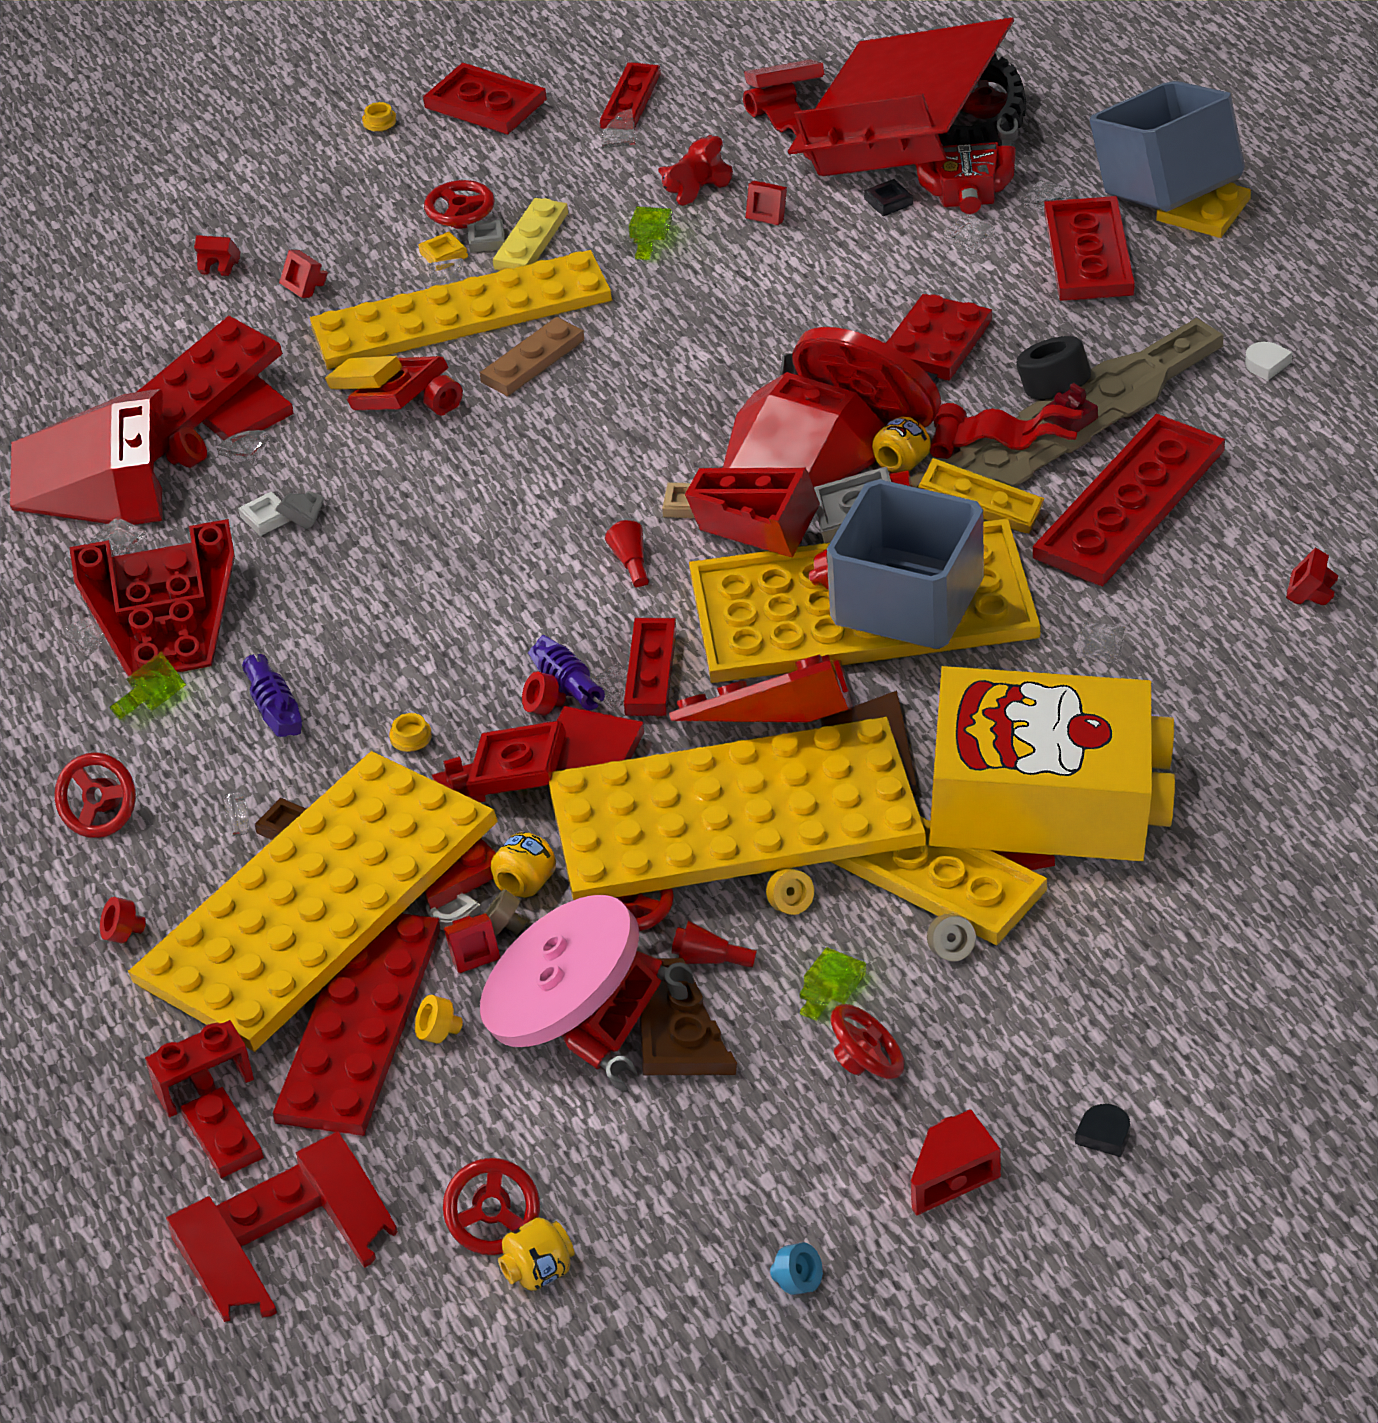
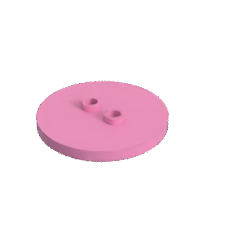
M592 895L568 902L540 918L511 944L490 973L480 1000V1016L484 1026L499 1042L511 1047L539 1045L553 1040L578 1026L606 1002L626 976L634 960L639 941V927L634 915L617 898L607 895Z

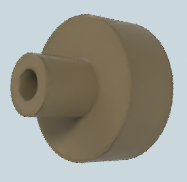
M506 889L496 896L485 912L491 919L495 936L504 927L518 935L526 924V920L515 913L520 899Z
M943 914L934 919L928 928L927 943L930 950L938 957L947 961H959L966 958L975 946L976 933L974 927L967 919L958 915Z

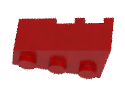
M806 467L699 468L685 493L701 531L793 558L820 505Z

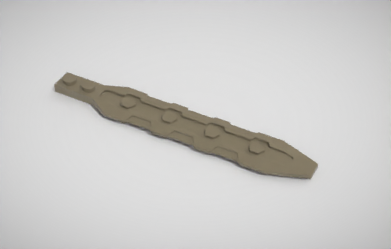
M1195 318L1140 352L1106 360L1091 368V377L1081 388L1086 391V399L1098 406V419L1077 432L1076 440H1068L1056 435L1045 434L1038 436L1026 449L1012 450L994 439L982 438L967 446H962L960 452L943 462L1016 487L1033 477V472L1064 453H1072L1090 442L1092 436L1123 417H1130L1155 402L1169 379L1222 348L1223 334L1200 319ZM1054 398L1035 402L1020 411L1016 418L1024 421L1034 419L1042 408L1052 402ZM1042 420L1039 424H1043V423H1047V422L1044 421V420ZM921 471L911 477L912 487L918 488L926 471Z

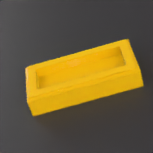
M397 356L348 358L326 376L325 380L330 389L336 390L380 388L401 370L402 365Z

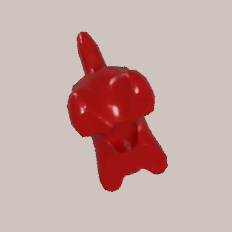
M713 135L701 137L691 144L688 152L678 163L658 168V172L662 175L663 188L670 193H678L676 201L679 205L684 206L692 203L696 199L700 188L706 184H714L721 188L726 187L730 183L733 169L731 165L725 163L721 158L720 151L723 147V141L720 137Z

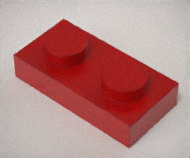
M223 1087L180 1106L183 1118L221 1179L264 1158L262 1148Z

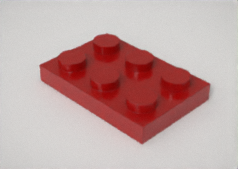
M462 62L423 96L426 109L508 135L547 100L546 88Z
M922 294L886 344L905 354L924 371L938 374V378L950 381L992 321V309L981 307L971 302L963 303L945 299L940 295Z

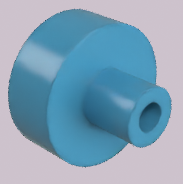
M802 1242L783 1246L775 1257V1262L770 1268V1274L772 1279L786 1293L798 1295L813 1292L819 1287L822 1280L823 1267L816 1249L812 1245Z

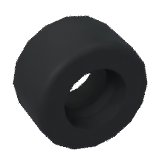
M1074 336L1054 337L1036 343L1024 350L1017 357L1016 361L1025 393L1033 399L1055 398L1057 393L1063 394L1068 391L1070 384L1075 383L1081 387L1091 377V368L1083 343Z

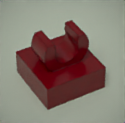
M1072 383L1068 391L1063 394L1057 393L1054 400L1046 406L1062 405L1070 409L1082 410V418L1072 419L1063 416H1049L1043 420L1069 431L1079 432L1098 419V406L1086 399L1085 389Z

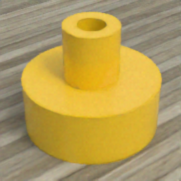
M792 868L780 869L768 881L766 888L767 899L770 905L777 911L789 915L800 914L813 901L814 885L811 878L802 871Z
M428 995L418 1008L415 1018V1034L420 1040L439 1044L447 1037L448 1033L457 1035L462 1028L463 1020L461 1017L454 1015L453 1004L449 999Z

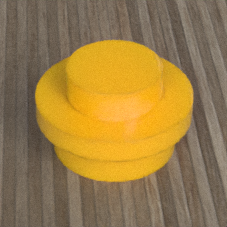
M384 102L368 105L362 116L363 126L371 131L387 130L393 127L397 121L396 113L389 104Z
M406 713L398 716L393 721L389 737L393 747L400 751L411 752L425 747L432 738L430 725L421 715Z

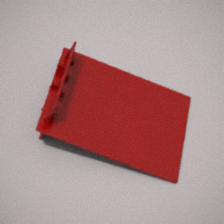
M1010 17L859 41L816 108L795 111L794 115L800 132L789 147L788 154L808 152L819 176L946 160L947 157L938 134L947 133L1012 26L1014 18Z

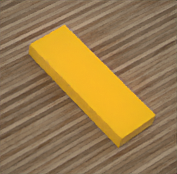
M932 458L918 486L920 489L977 501L983 509V519L992 521L1008 518L1011 529L1027 534L1031 532L1044 502L1043 497Z

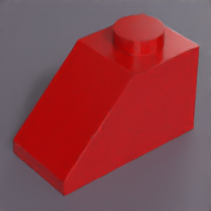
M971 1109L956 1116L946 1117L928 1129L911 1178V1205L916 1216L1001 1177V1148Z

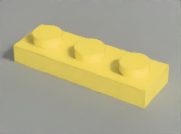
M534 198L494 256V269L516 268L535 263L568 215L567 203L552 201L547 198Z

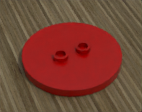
M818 327L803 333L793 350L792 360L799 376L856 392L885 426L893 419L904 416L915 419L926 428L934 421L940 409L941 396L930 376L905 354L878 339L848 329Z

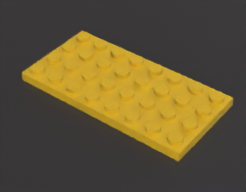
M1008 518L983 522L984 578L949 643L940 649L836 625L830 616L829 590L822 584L818 586L813 585L809 579V572L814 569V557L816 554L826 550L830 543L798 547L793 558L771 551L689 562L691 583L711 683L790 673L798 670L795 662L818 654L821 656L829 654L831 660H841L842 665L1040 638V623Z
M887 717L552 772L551 781H549L550 795L573 900L592 895H607L616 898L926 845L925 830Z
M370 751L128 970L131 980L149 993L206 1025L224 1023L231 1020L246 1048L255 1052L498 822L495 811L480 802Z

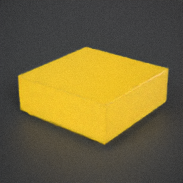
M450 231L418 244L420 254L436 270L468 257L467 248Z

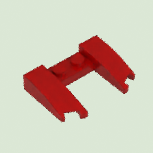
M338 1131L297 1151L298 1164L218 1205H215L209 1195L166 1217L172 1240L224 1322L230 1321V1306L260 1303L262 1318L277 1314L273 1301L243 1251L242 1246L323 1206L365 1268L376 1259L375 1252L369 1249L368 1245L378 1233L384 1229L388 1234L395 1236L398 1232L397 1226L374 1186Z

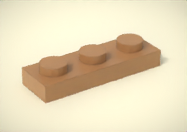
M555 317L479 372L481 383L506 396L511 395L585 340L584 330Z

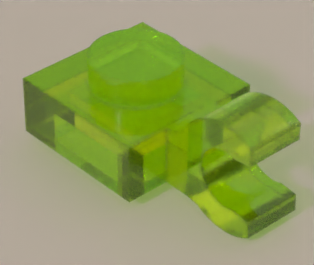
M636 206L629 223V237L634 238V243H638L635 259L650 260L654 240H665L672 223V210L670 208Z
M160 652L126 678L133 689L109 708L119 720L143 702L153 711L187 684L163 653Z
M826 947L804 975V987L799 994V998L806 1000V1003L801 1008L800 1014L817 1021L831 1000L845 1004L866 975V963Z

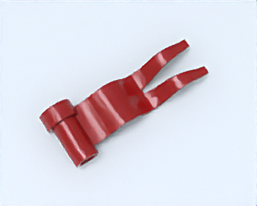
M793 83L775 85L765 89L756 87L743 93L744 107L752 117L767 114L777 131L784 132L792 129L796 137L799 134L800 130L794 113L795 111H801L795 101L797 93ZM804 152L805 157L810 159L808 152Z
M944 403L940 406L934 419L935 432L929 452L935 458L948 459L952 456L954 447L967 446L982 438L994 439L1012 450L1026 449L1038 436L1045 434L1056 435L1068 440H1076L1078 433L1075 431H1069L1056 424L1039 423L1049 416L1079 419L1082 418L1083 411L1070 409L1062 405H1049L1044 407L1034 419L1024 421L1015 418L1003 410L993 408L983 410L975 416L967 417L966 411L961 406L954 403Z

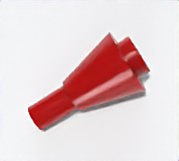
M619 521L606 532L605 541L624 567L628 569L634 587L648 585L649 579L643 565V527L636 521Z
M688 920L685 929L677 927L671 953L679 955V958H683L686 964H724L725 961L753 968L757 950L729 944V941Z

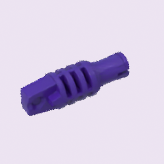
M541 635L537 643L528 652L539 672L554 675L558 681L559 691L566 694V696H573L584 709L588 711L596 709L599 704L593 698L596 697L603 702L605 691L590 678L588 667L566 646L557 643L545 635Z
M254 654L247 656L243 661L242 669L251 682L250 695L263 720L277 737L300 735L302 719L298 704L284 678L272 671L265 655L258 654L257 659Z

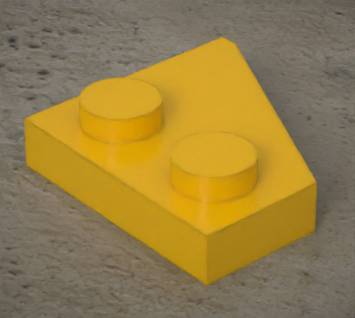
M1230 182L1168 212L1157 209L1156 221L1222 238L1249 202L1251 189Z

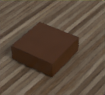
M280 797L254 824L256 833L273 840L300 816L306 808Z

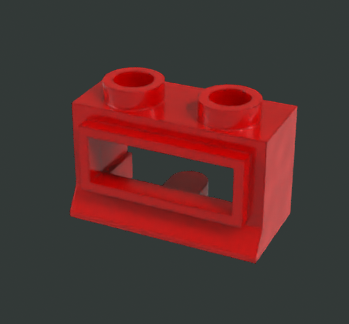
M231 1020L224 1023L208 1024L200 1033L180 1042L166 1043L157 1052L145 1057L152 1089L169 1118L178 1113L170 1097L168 1087L189 1078L200 1096L216 1090L214 1079L208 1071L212 1067L232 1059L245 1083L254 1080L246 1045Z

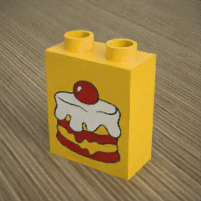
M941 666L929 846L1144 861L1148 825L1171 827L1175 794L1174 773L1152 772V768L1169 770L1171 768L1174 717L1151 716V680Z

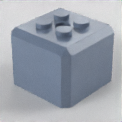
M1179 81L1166 82L1090 117V125L1105 193L1117 196L1118 199L1168 212L1239 179L1244 171L1245 163L1230 92Z
M880 479L865 483L827 547L830 616L834 623L838 626L934 649H940L947 645L984 578L983 509L979 503L970 499Z

